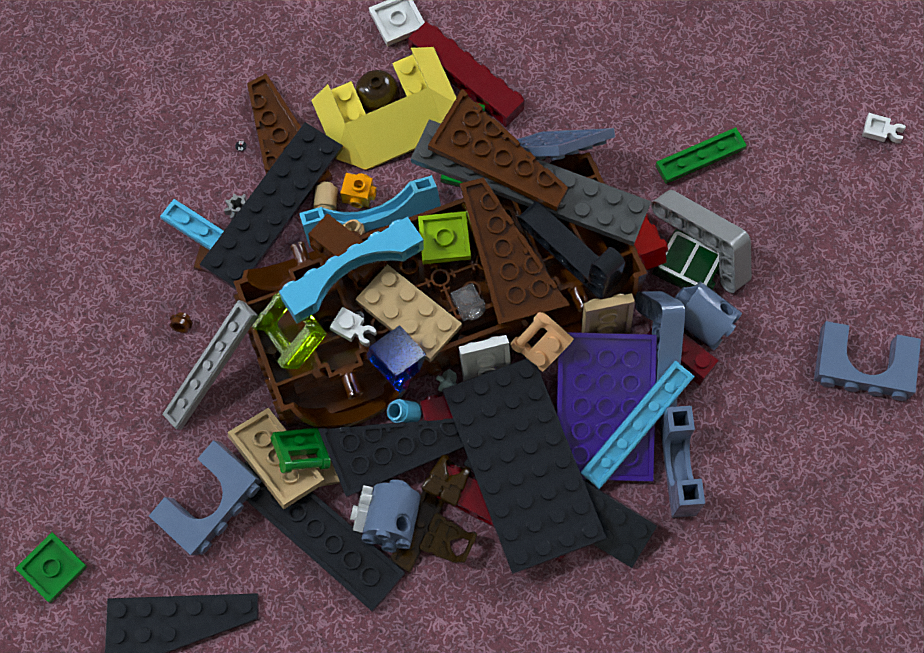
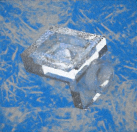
M473 283L451 293V298L463 321L467 319L474 320L482 316L485 311V302L480 298Z

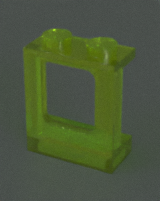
M278 292L272 297V301L265 310L258 315V319L252 327L254 330H264L282 354L277 360L282 368L299 369L325 337L326 332L311 315L303 320L306 326L290 344L278 327V321L287 311Z

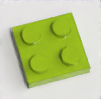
M466 211L418 216L419 232L424 243V249L421 251L423 264L471 259Z

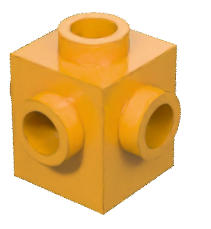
M346 173L340 193L342 203L350 204L355 208H369L370 201L375 200L377 187H374L373 178L366 174L359 173L355 175Z

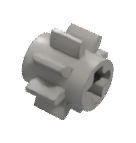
M233 194L230 200H225L228 208H225L224 211L226 215H230L231 221L241 209L240 207L247 201L245 194L242 197Z

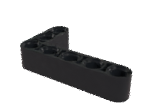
M535 201L518 216L517 220L522 228L598 298L602 299L620 282L625 260L614 248L609 247L598 257L539 202Z

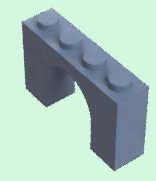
M825 321L820 329L814 381L820 382V385L825 387L844 386L845 390L851 392L865 390L872 396L891 395L892 399L898 401H905L915 394L921 339L897 334L891 341L887 370L878 375H868L858 371L848 359L849 325Z
M692 406L667 407L659 425L672 518L696 516L705 505L702 479H694L691 469L690 438L695 430Z
M215 440L199 456L198 460L221 483L223 494L218 509L206 518L197 519L174 498L164 497L149 515L153 521L190 555H203L212 545L210 543L212 539L226 530L229 519L232 516H237L244 508L243 503L248 497H253L259 491V484L262 482L258 475L225 445Z

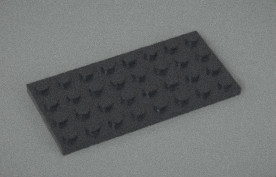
M524 359L442 389L512 575L606 540V535L537 365L529 359Z

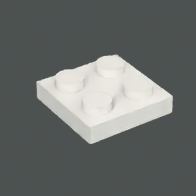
M386 0L369 7V13L387 47L409 38L425 23L413 0Z

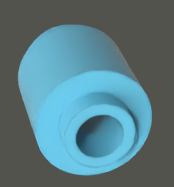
M397 399L392 401L387 407V416L394 423L418 422L422 415L420 405L414 401Z

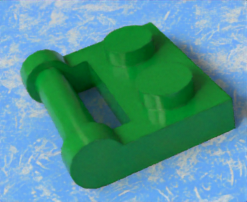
M318 428L273 432L271 441L280 462L281 473H291L292 470L307 468H330V457ZM317 455V458L291 460L290 456Z

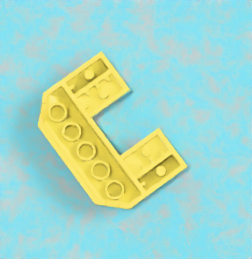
M434 47L411 48L412 55L392 63L407 97L366 114L352 81L332 90L327 84L311 100L326 135L343 145L342 151L336 158L337 160L357 166L363 170L371 169L415 150L429 119L442 123L456 100V96Z

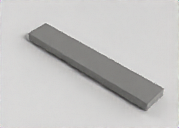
M237 301L163 412V416L175 429H183L258 317L244 301Z

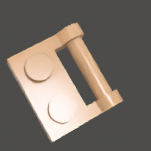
M539 312L534 317L532 324L519 337H515L512 340L511 347L514 351L522 353L543 372L574 339L547 314ZM540 328H545L547 332L531 347L527 342Z

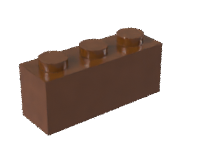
M328 213L308 233L310 247L318 254H325L328 259L333 256L339 257L350 246L364 242ZM376 261L364 264L351 270L346 275L353 282H360L366 286L384 266V262Z

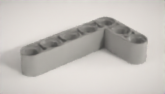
M668 190L651 202L652 211L657 217L719 252L720 283L727 292L734 293L751 280V240L745 230L674 190Z

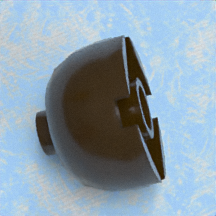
M383 70L368 71L360 77L356 85V93L363 109L367 113L399 100L400 93L397 81L391 74Z

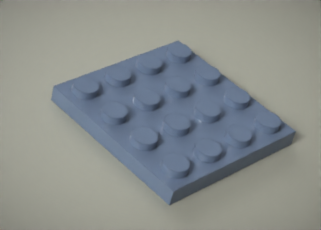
M614 128L543 131L517 140L536 159L542 160L546 156H550L551 160L565 158V155L577 154L579 150L592 149L593 146L607 144L606 140L615 137Z

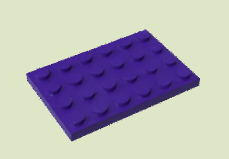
M568 333L574 340L558 356L557 416L580 472L656 383L657 335ZM655 424L608 480L653 481Z

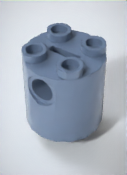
M701 281L693 287H683L675 297L685 307L684 329L713 351L721 343L723 335L728 337L736 327L734 323L742 315V312Z
M390 480L389 483L374 485L362 541L368 544L381 545V549L386 552H396L397 548L409 549L421 495L413 490L408 483L401 480Z

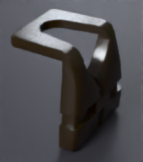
M443 454L421 488L434 497L440 496L442 501L455 507L461 498L460 494L461 491H464L468 477L472 475V468L468 466L460 467L454 464L450 457ZM453 464L463 471L455 475H449L447 465Z
M434 514L428 525L429 532L424 534L419 549L426 553L431 552L434 556L453 563H465L477 533L475 531L466 532L453 522L445 520L446 518L442 515ZM464 538L468 540V545L462 554L456 556L451 549L450 541Z

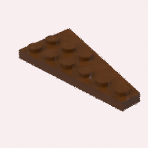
M484 177L460 183V189L498 325L535 316L539 312L546 313L569 307L570 304L563 297L554 280L550 278L524 236L514 225L513 220L506 213Z

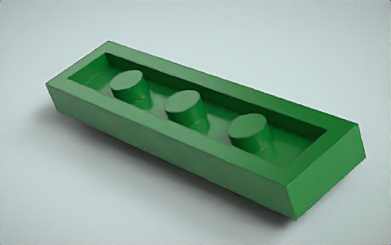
M735 127L656 162L655 166L665 184L741 152L746 149L747 145Z

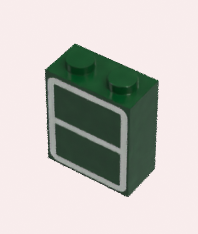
M675 229L667 243V263L654 267L652 274L681 289L683 287H693L701 281L713 290L716 284L713 278L715 274L720 275L719 252L688 234Z

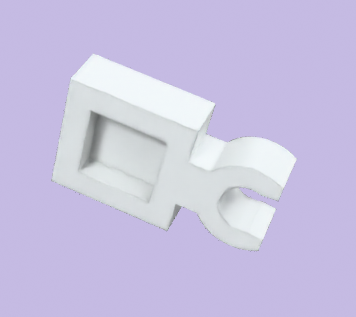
M869 113L866 117L862 136L882 142L889 137L892 142L900 143L903 136L897 135L896 131L903 133L906 126L903 124L890 125V118Z
M344 307L341 308L330 325L331 331L351 342L356 336L364 346L370 345V341L364 338L366 333H371L374 336L377 334L374 327L369 325L362 326L364 318Z
M363 485L358 506L353 505L350 520H354L353 531L363 532L373 487Z

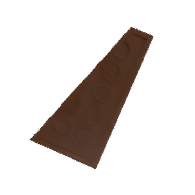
M265 73L248 82L247 87L264 169L267 174L301 126ZM329 170L326 171L317 185H320L321 182L333 180Z
M463 89L428 144V150L555 211L558 210L568 192V187L548 168H544L531 152L528 153L514 136L499 122L487 115L478 103L472 101Z

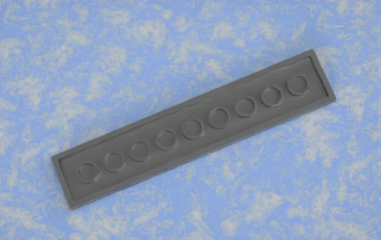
M429 119L412 154L411 163L461 182L483 178L484 176L428 150V144L441 124ZM536 159L544 168H548L568 187V192L557 211L543 205L552 215L634 246L651 201ZM484 177L494 194L528 207L535 202L514 190Z

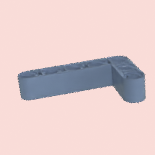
M662 291L638 292L635 298L636 310L653 321L652 335H657V382L674 361L681 365L685 307L681 301ZM678 397L669 407H677Z

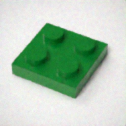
M51 532L15 569L47 602L52 603L88 566Z

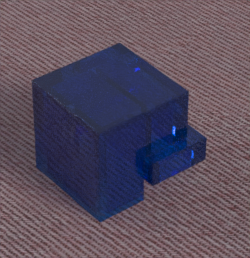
M400 325L371 345L367 353V358L399 393L407 389L411 377L420 371L426 353Z

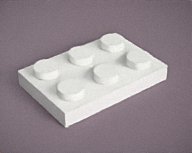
M506 335L494 336L487 340L470 342L459 346L463 382L511 365L509 342Z

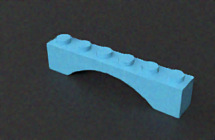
M431 175L410 181L394 198L368 210L340 212L319 207L299 214L310 248L308 233L327 213L342 225L349 220H358L364 225L366 233L369 230L390 225L397 219L402 220L406 217L409 218L439 207L441 203L437 186Z
M408 217L402 220L397 219L389 225V228L382 232H374L363 243L350 246L339 257H331L320 268H313L307 271L301 279L286 283L282 290L279 291L281 299L296 323H299L319 311L329 289L345 274L364 264L376 261H405L424 249L423 238Z

